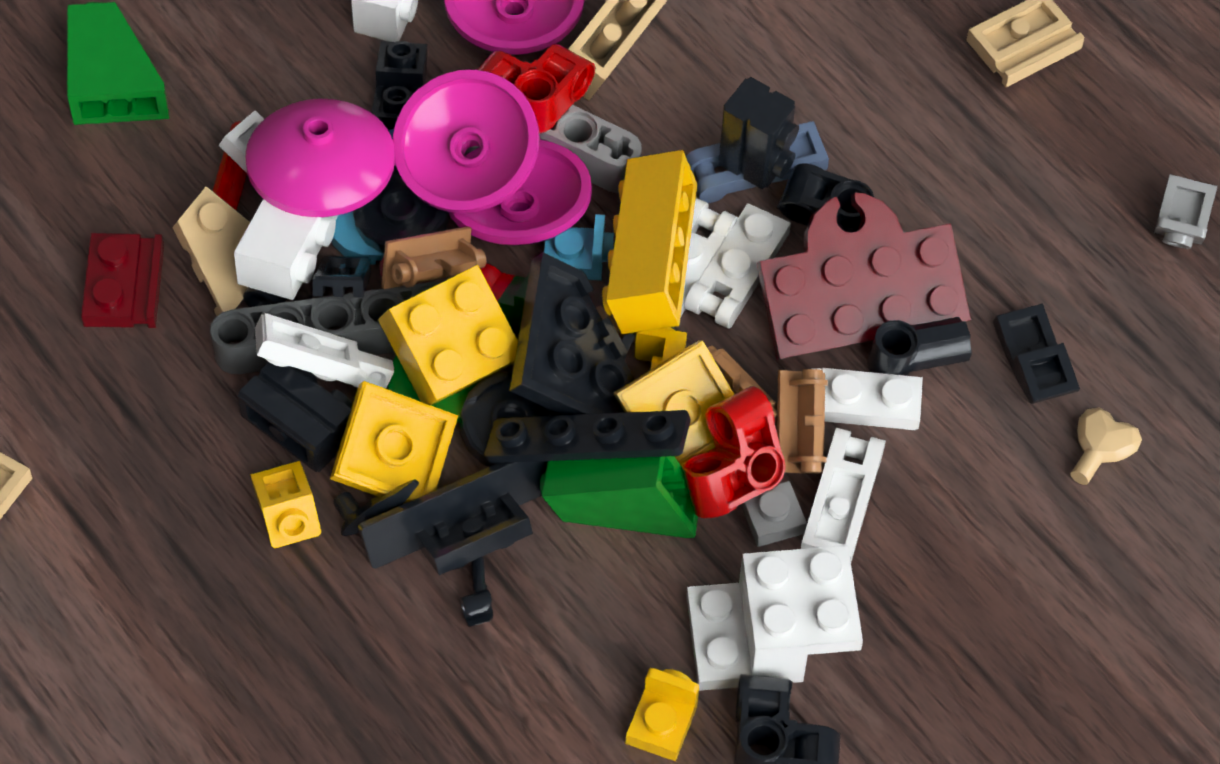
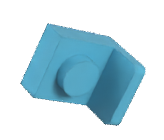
M595 214L594 228L570 227L563 233L546 240L544 253L583 271L588 280L601 281L603 262H608V252L614 247V233L605 232V215Z

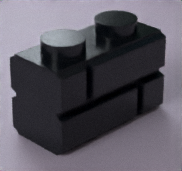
M750 77L744 79L724 104L719 165L736 175L744 174V180L760 189L768 188L776 176L782 179L790 170L796 156L790 150V147L797 137L799 126L793 123L795 101L778 91L769 92V86Z
M270 362L237 395L240 413L244 419L315 472H320L335 457L336 452L339 451L353 406L350 399L339 390L334 389L329 393L318 385L317 379L312 372L292 366L280 367Z

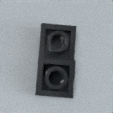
M407 41L380 42L376 66V89L371 113L386 126L388 131L395 128L398 116L408 99L425 84L428 44L410 43Z

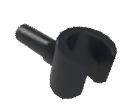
M483 557L471 561L474 593L460 597L462 612L468 627L491 621L494 617L491 607V594L485 583Z

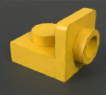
M671 327L636 332L635 358L652 362L650 369L652 370L686 348L687 332L675 331Z
M300 461L250 475L273 548L317 537L321 534L313 494Z
M649 668L645 677V689L627 731L625 744L676 762L698 706L699 685L692 682L687 675L673 669L660 671L655 668Z

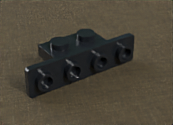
M687 410L498 418L494 421L484 454L489 463L679 456L683 453L691 419Z
M548 461L497 463L360 523L358 530L368 562L373 568H379L417 550H421L438 575H441L450 570L462 568L468 562L498 549L507 548L514 542L532 535L533 531L529 517L520 505L542 496L540 481L543 473L546 472Z

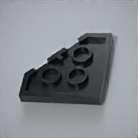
M544 252L531 261L510 391L561 415L625 413L613 393L635 380L623 358L628 351L610 318L607 317L602 320L589 296V293L594 289L586 274Z

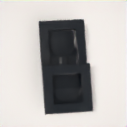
M1043 303L995 317L993 324L1004 353L1019 385L1031 404L1079 391L1080 387L1064 343L1057 344Z

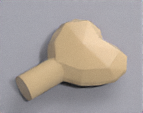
M1100 407L1087 409L1079 417L1077 428L1078 442L1084 453L1070 473L1071 477L1077 483L1087 485L1101 463L1117 462L1137 452L1142 441L1138 428L1129 423L1116 422L1109 412Z

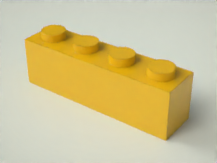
M683 150L627 159L625 178L619 182L618 191L621 205L619 214L613 218L616 238L614 249L608 252L610 277L609 284L603 287L602 300L607 315L614 316L622 334L680 325L697 192V182Z

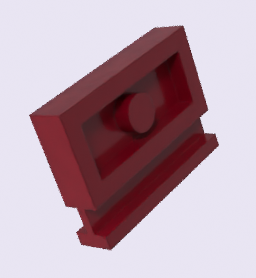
M91 233L81 314L84 327L134 328V324H148V328H156L164 254L162 234H155V238H141L140 234Z

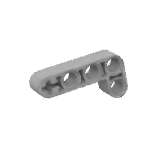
M574 105L563 114L553 128L539 134L540 140L556 143L575 153L586 165L591 177V183L614 193H619V182L625 178L627 159L641 157L642 155L641 142L634 134ZM472 146L468 148L465 156L479 147Z

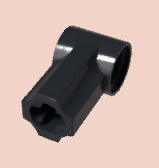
M954 317L916 325H910L900 320H890L883 323L877 329L867 359L869 371L908 376L913 371L969 361L972 355L971 335L966 321H962L960 317ZM885 349L895 350L901 355L891 354Z

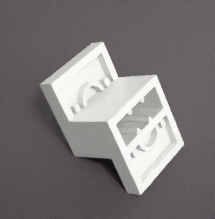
M848 545L742 554L739 583L687 587L686 597L699 691L737 688L740 674L786 678L793 683L803 682L807 656L809 654L858 651L862 648L863 638Z

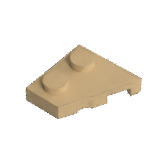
M205 187L172 228L182 248L190 254L192 259L191 266L199 282L205 281L217 305L214 312L218 316L222 312L236 309L244 299L243 294L248 288L237 283L234 251L250 222L208 187Z

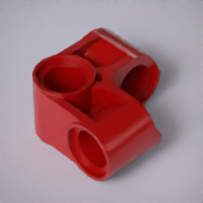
M556 43L550 46L538 60H534L531 64L527 61L522 62L505 52L494 51L476 70L496 74L515 85L529 101L535 113L540 134L553 128L573 103L584 96L593 81L596 67L593 62Z
M750 386L710 406L706 410V423L713 437L715 448L692 456L682 465L693 509L698 517L715 518L728 514L740 504L765 491L772 490L780 483L786 469L785 458L781 451L774 424V411L766 395L755 386Z

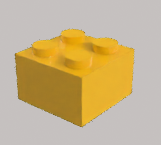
M478 265L388 309L378 319L420 401L431 406L515 363L518 340Z

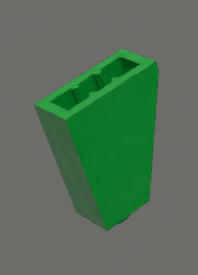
M88 2L85 4L68 5L67 98L74 125L169 119V107L164 82L115 2Z
M674 456L548 461L546 472L541 477L540 490L544 501L548 503L563 522L681 538H695L698 516L695 515L682 466Z

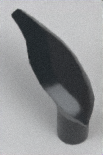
M414 479L402 484L383 496L372 498L361 508L350 492L338 495L334 499L333 504L344 520L341 536L358 534L360 523L401 506L413 493L419 482Z

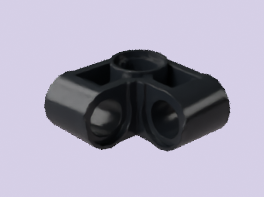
M803 163L794 166L776 209H779L788 219L807 226L811 216L825 202L837 196L840 203L836 215L837 224L843 231L853 233L859 228L861 217L859 212L848 213L844 211V209L856 210L851 205V194L864 193L872 197L874 195L870 187L861 181L852 180L827 172L818 166Z
M740 674L735 721L738 722L735 751L736 764H839L841 733L827 726L797 723L798 720H790L789 707L793 684L791 680ZM753 744L767 745L772 749L773 753L769 755L756 754L749 746Z

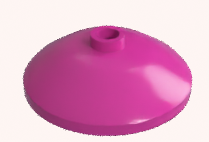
M444 0V5L451 24L466 40L491 52L502 51L514 55L537 52L565 38L577 25L584 9L585 0Z
M480 70L449 72L421 86L402 108L393 133L395 164L408 188L428 205L453 213H472L486 210L511 197L529 177L539 151L540 135L538 122L524 94L503 77ZM472 146L480 147V152L476 157H465V152L468 148Z
M309 99L282 107L266 117L250 136L245 159L247 174L252 186L268 203L294 215L330 217L354 211L372 201L383 191L394 170L395 150L392 137L386 126L368 110L341 100Z
M540 140L538 156L529 177L511 197L486 210L472 213H448L460 228L471 227L472 236L487 242L509 246L539 243L563 233L584 215L592 195L591 177L586 165L575 153L556 143ZM480 147L473 150L465 157H476L480 152Z

